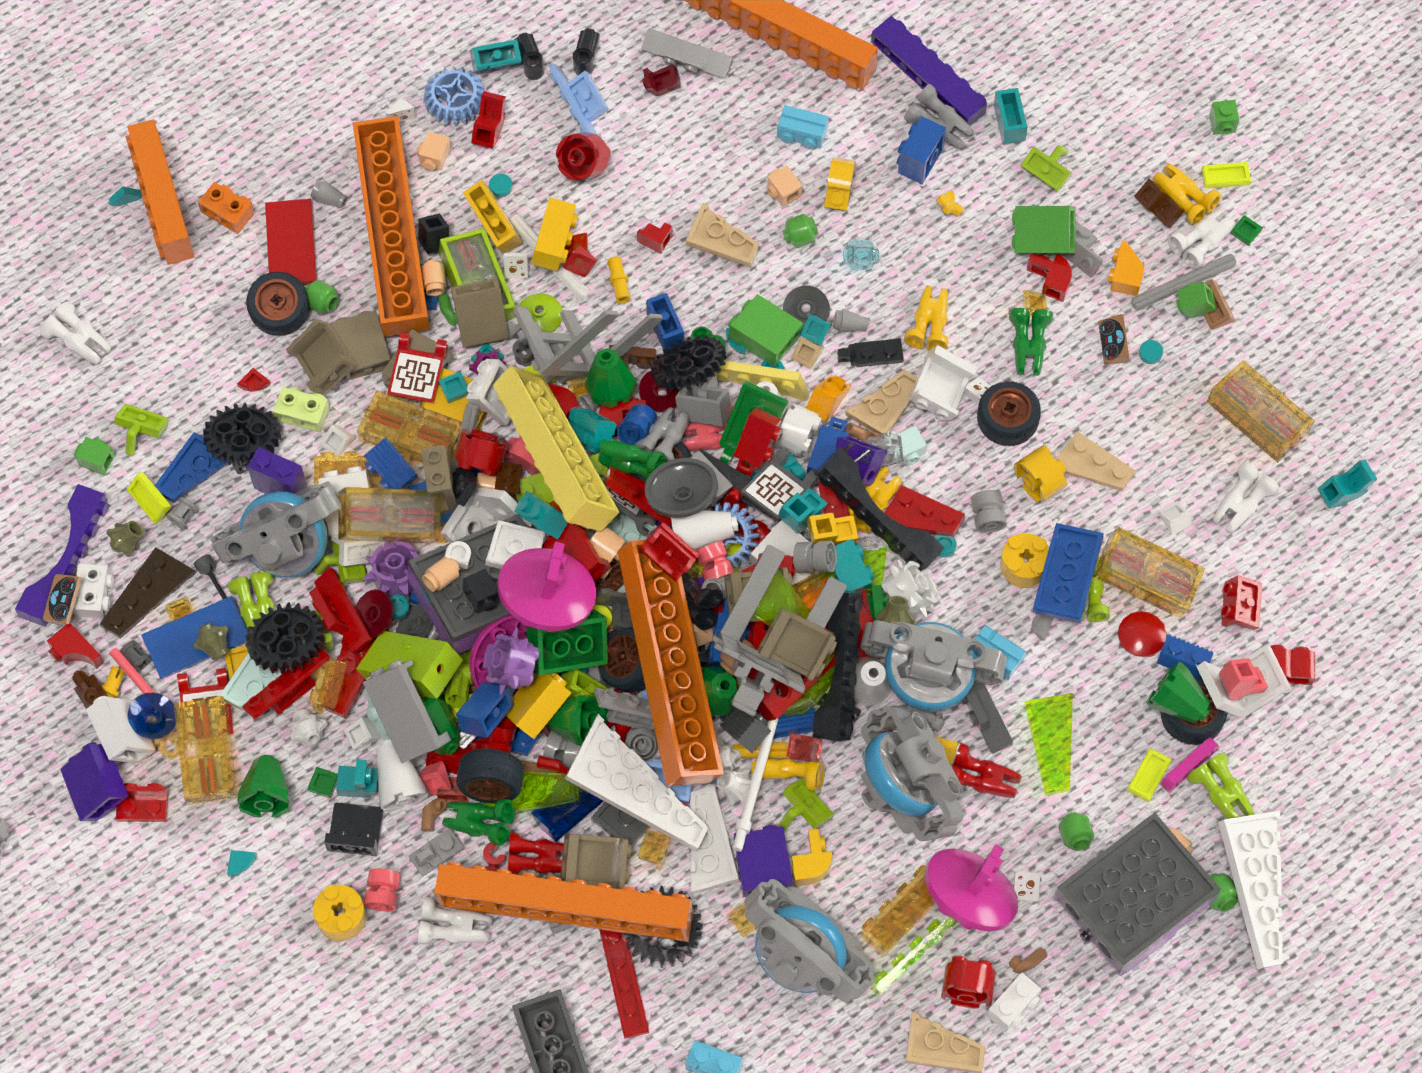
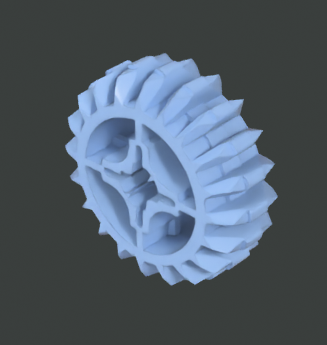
M454 66L452 71H448L444 67L443 73L440 74L436 71L435 78L430 77L429 84L425 86V107L429 110L431 117L436 116L438 122L444 118L446 126L450 121H453V124L456 126L459 120L465 125L466 118L473 121L475 118L474 114L479 115L484 85L480 82L478 75L474 76L471 70L465 73L463 67L459 71H456ZM462 85L468 87L473 94L468 93L467 90L462 89ZM436 98H441L442 101L447 102V106L442 105Z
M729 502L724 503L723 508L720 504H715V511L731 512L732 517L736 516L743 527L744 536L734 531V539L723 540L726 550L729 549L732 543L742 544L738 552L733 555H726L725 557L726 560L731 561L734 567L739 566V560L743 563L748 561L745 554L750 556L753 552L750 547L758 546V543L753 541V538L760 537L759 533H753V529L758 528V524H750L754 516L745 517L748 510L743 508L739 512V504H734L732 509Z

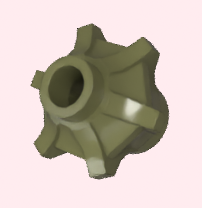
M129 521L125 524L115 523V528L108 529L106 532L111 539L110 547L115 552H123L126 557H130L133 550L138 551L140 549L139 540L143 535V528L136 521Z
M901 596L890 597L886 607L877 613L876 617L880 621L892 624L899 622L915 624V619L909 612L908 600Z
M207 622L197 629L199 634L195 643L192 644L195 649L204 651L208 656L210 655L212 660L220 658L229 651L226 641L228 630L226 625L215 626Z

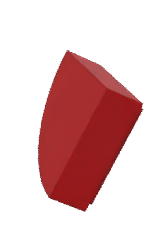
M254 368L237 383L239 388L250 392L260 391L271 385V382Z

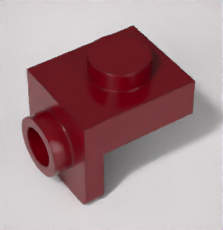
M673 64L655 72L648 68L643 69V85L647 91H650L655 96L663 95L681 87L677 67Z

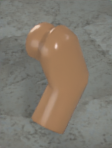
M849 423L846 426L845 432H848L849 435L860 441L877 446L881 441V437L877 432H871L853 423Z
M436 798L423 807L421 831H434V819L446 810L447 801L445 799Z
M1038 948L1023 961L1019 956L1013 957L1009 961V966L1014 969L1013 972L1023 973L1040 964L1047 958V953L1043 948Z

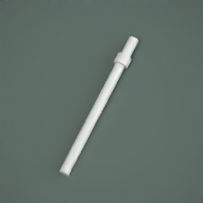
M778 719L768 721L766 725L771 732L761 743L742 815L736 823L735 831L737 833L732 847L735 851H742L746 834L750 833L752 826L750 820Z

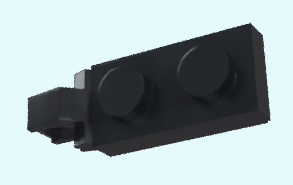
M901 338L849 344L847 348L837 349L838 363L851 362V366L866 367L904 362Z
M458 466L453 473L456 477L453 483L455 485L454 493L456 503L465 506L477 488L476 471Z

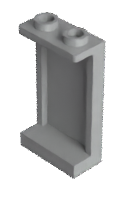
M399 659L387 665L389 669L386 671L381 667L371 672V678L364 681L363 684L401 763H404L438 749L451 741L447 731L438 735L407 672V667L413 665L412 660L403 663Z

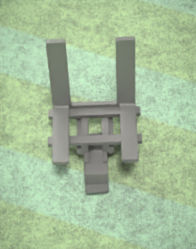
M516 306L513 311L519 324L509 323L507 329L512 338L527 341L535 357L531 364L535 371L544 376L547 383L557 377L558 381L563 384L565 381H571L575 377L588 376L595 358L589 342L611 324L619 314L617 311L605 310L582 330L574 312L562 310L560 316L569 334L542 332L539 324L533 321L527 307ZM649 314L618 341L611 350L616 351L620 357L623 356L663 320L661 314ZM579 353L583 363L571 362L570 360Z
M771 545L766 546L719 635L714 634L712 640L715 642L714 648L735 658L731 667L733 674L737 677L739 688L732 699V705L751 716L756 714V710L764 697L763 691L770 693L774 685L772 678L801 693L805 691V685L799 672L770 657L767 659L759 655L758 650L739 640L785 556L783 551ZM829 577L806 619L825 628L847 587L846 584L833 577ZM752 667L759 671L755 680L747 677Z

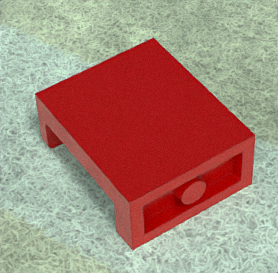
M568 523L558 539L550 536L545 540L542 548L553 549L555 542L565 544L563 553L579 561L588 570L594 583L612 568L608 560L598 556L584 531L586 528L583 526Z

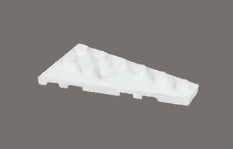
M598 714L565 779L696 851L708 827L688 806H684L674 796L675 793L670 787L667 788L658 779L659 776L633 749H629L619 739L620 736L615 731H612Z
M1280 811L1225 819L1218 822L1257 969L1283 964L1282 933L1279 931V918H1282V908H1278V896L1281 895V857L1277 854V842L1280 841V832L1277 831V820L1280 819Z

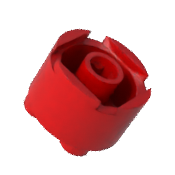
M590 132L564 137L556 149V157L559 163L557 166L560 172L571 180L598 177L605 171L611 155L610 148L604 140Z
M462 429L454 458L459 462L458 466L471 470L472 467L482 469L481 472L486 475L495 476L496 471L501 470L508 441L503 439V443L497 441V435L485 431L472 429L471 433H467V429Z
M962 956L952 957V961L945 966L941 997L944 1000L946 997L950 998L951 1004L955 1006L973 1009L979 1008V1005L982 1003H986V1007L992 1004L996 976L992 963L987 960L969 961Z

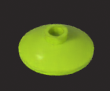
M543 293L532 294L523 299L519 304L521 307L528 308L533 321L539 324L542 332H554L562 322L560 312L563 310L562 306L551 295ZM537 309H543V310H544V311H543L542 313H540V314H538V313L535 312Z

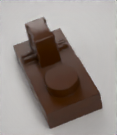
M632 347L621 358L627 365L630 363L639 368L648 369L650 366H654L652 361L657 359L656 349Z

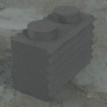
M736 707L730 712V715L726 716V719H723V723H720V727L751 753L756 750L771 732L765 726L768 721L756 712L754 716H751Z

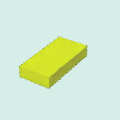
M1248 162L1203 165L1201 167L1204 189L1247 186L1251 184Z
M143 472L136 474L127 491L153 523H159L171 505Z
M1150 748L1127 791L1149 803L1172 759Z

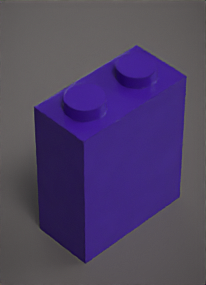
M257 448L247 466L255 490L264 494L276 491L294 494L307 488L301 465L263 448Z
M92 742L83 746V750L69 758L68 763L60 769L80 821L100 820L128 797L115 761L108 759L102 744Z
M767 825L761 830L753 831V829H750V833L746 834L742 851H735L743 898L747 897L761 882H768L770 879L779 881L786 888L793 887L783 826Z

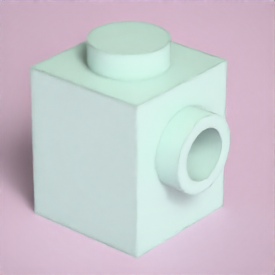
M914 426L891 437L888 452L894 461L897 460L900 466L906 463L911 465L917 462L920 456L926 454L927 444L917 427Z

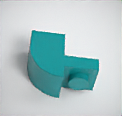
M1366 459L1359 460L1346 473L1332 475L1317 489L1328 508H1335L1368 492L1367 488L1377 480V477Z
M809 488L802 495L797 492L781 506L778 517L798 534L808 527L807 520L809 516L821 513L826 508L827 502Z
M361 759L356 760V767L339 766L336 785L338 796L365 798L375 795L378 769L368 768L367 760Z

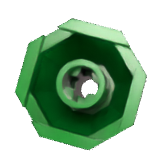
M606 348L597 352L585 381V388L590 394L592 402L613 408L618 406L617 403L623 401V403L630 401L637 384L629 366L614 350Z
M1180 661L1174 664L1157 684V692L1153 690L1146 701V704L1154 710L1191 723H1195L1197 720L1202 722L1210 712V709H1208L1210 701L1189 669Z
M722 666L704 667L701 670L711 717L727 716L734 709L732 699L739 688L737 677L731 675Z
M594 694L576 696L566 699L546 725L550 730L581 746L598 714L607 725V708L598 706Z
M440 695L438 699L430 698L426 701L420 698L437 734L439 735L447 731L451 741L433 751L441 755L454 753L459 747L460 735L449 704L446 703L443 695Z
M262 755L253 761L238 791L237 802L240 812L252 817H261V812H273L271 817H279L290 811V798L278 759L271 755Z

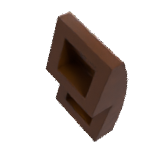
M1148 179L1134 195L1147 210L1153 212L1169 228L1185 212L1169 194L1151 179Z

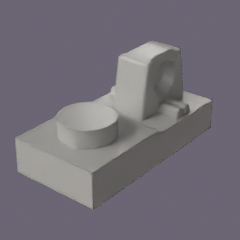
M447 829L408 856L421 876L424 877L439 867V864L445 863L463 851L464 847L453 831Z

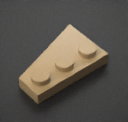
M702 203L687 236L686 245L751 268L759 250V243L740 229L731 226L720 214H715L709 209V206Z
M902 370L884 383L876 392L864 397L862 402L847 409L845 415L869 430L877 432L885 439L912 402L908 399L917 377L906 370Z
M1078 431L1055 459L1063 462L1066 467L1065 473L1070 474V476L1091 480L1096 484L1119 491L1126 487L1136 473V470Z
M912 1011L905 1063L982 1073L985 1046L959 1033L956 1034L941 1027L942 1025L934 1021L931 1022Z

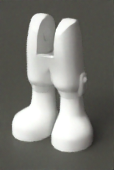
M1218 209L1194 224L1186 235L1178 231L1168 236V243L1178 257L1183 254V262L1188 267L1197 269L1203 264L1205 253L1217 248L1236 223L1230 218L1221 225L1219 221L1223 218L1225 212L1222 209ZM1202 240L1196 247L1189 248L1196 241Z
M69 301L64 302L55 310V317L51 315L47 318L40 331V335L45 339L50 340L55 336L62 339L68 349L73 350L87 361L96 365L101 359L91 349L96 346L104 353H108L111 350L110 345L93 329L92 324L77 317L75 306ZM60 321L67 323L72 328H74L75 333L69 331L60 323Z
M1242 462L1237 470L1239 481L1235 488L1230 489L1225 494L1226 496L1213 518V522L1220 524L1229 511L1235 514L1226 528V531L1229 533H1233L1250 515L1255 513L1258 503L1264 497L1272 496L1279 490V485L1275 480L1263 475L1249 497L1243 499L1247 490L1259 478V471L1248 462Z
M425 896L418 943L427 944L433 939H445L454 944L459 942H489L490 933L474 930L472 925L491 926L492 917L460 909H441L437 907L433 898ZM429 922H447L451 926H437Z

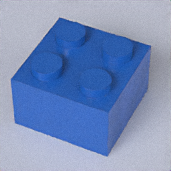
M923 116L920 117L917 123L914 122L908 132L909 138L907 141L903 140L898 148V153L900 154L896 162L899 165L898 174L923 185L943 151L946 127Z

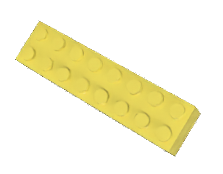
M510 365L493 384L498 394V399L507 410L506 414L512 419L516 426V432L522 437L526 450L535 461L534 465L540 470L544 477V483L550 488L554 501L561 508L563 518L570 524H577L586 529L601 532L619 513L618 508L544 377Z

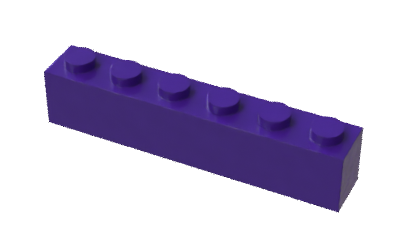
M891 15L872 31L871 43L874 46L878 47L886 57L921 89H924L928 84L934 86L939 100L944 105L953 107L956 113L970 126L986 113L987 101L985 97L979 92L976 93L966 79L960 78L954 73L953 68L949 64L943 63L934 50L928 49L922 44L921 39L917 35L911 34L902 21L896 20Z

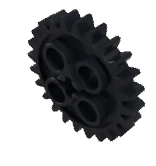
M697 335L693 340L688 337L685 342L679 340L677 345L670 344V349L662 350L664 354L656 355L658 360L652 361L654 366H651V374L657 386H662V389L668 387L672 391L677 387L678 391H680L685 386L687 389H690L693 384L699 386L700 381L708 382L707 377H715L714 372L722 370L720 366L726 364L724 361L727 359L726 351L720 340H716L714 336L709 339L708 335H705L700 339V336Z
M234 403L233 409L225 406L224 412L216 410L217 416L210 415V422H205V428L203 429L204 445H206L207 452H212L213 458L219 456V462L227 459L228 465H231L234 461H237L238 466H241L244 461L248 465L258 447L275 453V447H279V440H281L280 423H278L277 417H272V411L265 413V407L257 410L256 404L249 408L246 403L242 407H238Z
M288 602L286 607L282 608L279 603L277 610L268 607L269 613L267 615L260 612L261 619L252 620L254 626L248 627L250 634L245 635L247 640L246 647L251 660H254L256 666L261 665L263 671L270 668L271 673L274 674L277 669H280L281 674H284L285 670L289 668L290 672L294 673V667L298 666L302 670V663L312 664L310 657H319L317 650L324 649L322 642L326 641L324 625L321 618L317 617L315 610L310 612L309 606H305L302 609L300 603H297L292 608L290 602Z
M660 886L659 892L665 896H672L674 891L673 887L669 889L668 893L664 892L663 886ZM697 904L692 905L693 919L689 942L669 939L673 942V945L669 948H664L660 945V942L665 938L657 937L656 942L651 946L649 943L654 937L623 933L622 939L629 940L626 943V948L634 947L632 956L635 957L641 954V963L647 958L650 959V967H653L656 961H659L661 968H663L665 961H668L670 966L673 967L674 959L676 958L679 962L683 963V954L691 957L692 952L689 947L697 949L698 943L695 940H700L702 934L697 932L703 929V924L697 922L701 920V914H694L698 908Z

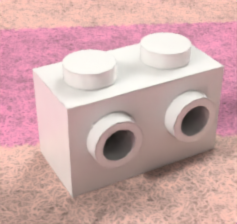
M78 563L76 576L81 577L82 581L73 613L75 617L103 619L105 611L110 610L108 590L113 588L114 575L110 573L107 565Z
M1021 973L989 1008L987 1017L1005 1033L1011 1027L1017 1028L1024 1019L1023 1013L1028 1008L1033 1010L1040 1002L1041 988L1024 973Z

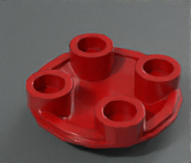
M1138 611L1130 613L1123 618L1119 625V644L1134 656L1153 657L1162 649L1165 643V626L1157 616L1150 612Z

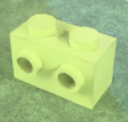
M282 387L273 414L274 417H277L278 422L321 433L330 407L328 399L321 394H308L295 387Z

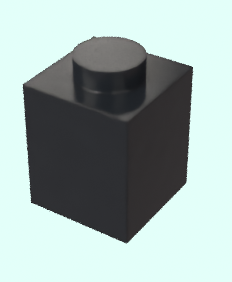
M440 213L418 219V241L427 254L438 252L440 239L449 237V226Z
M486 569L463 578V592L476 613L483 610L489 611L499 604L497 587Z

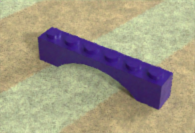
M77 484L67 504L70 512L71 529L69 541L62 557L46 576L25 588L15 608L20 618L46 627L48 622L43 620V614L54 576L56 574L76 575V565L79 559L84 558L86 555L87 543L90 537H94L97 533V522L100 516L104 517L108 510V503L104 493Z

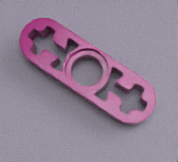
M1212 738L1206 739L1168 773L1160 782V785L1168 793L1172 792L1186 779V776L1190 774L1189 772L1192 769L1195 770L1201 766L1220 746Z

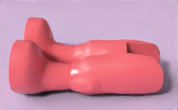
M729 418L723 427L702 423L688 424L682 438L698 437L685 440L682 443L686 445L690 452L699 451L700 449L716 450L722 448V446L718 445L722 434L718 432L725 429Z

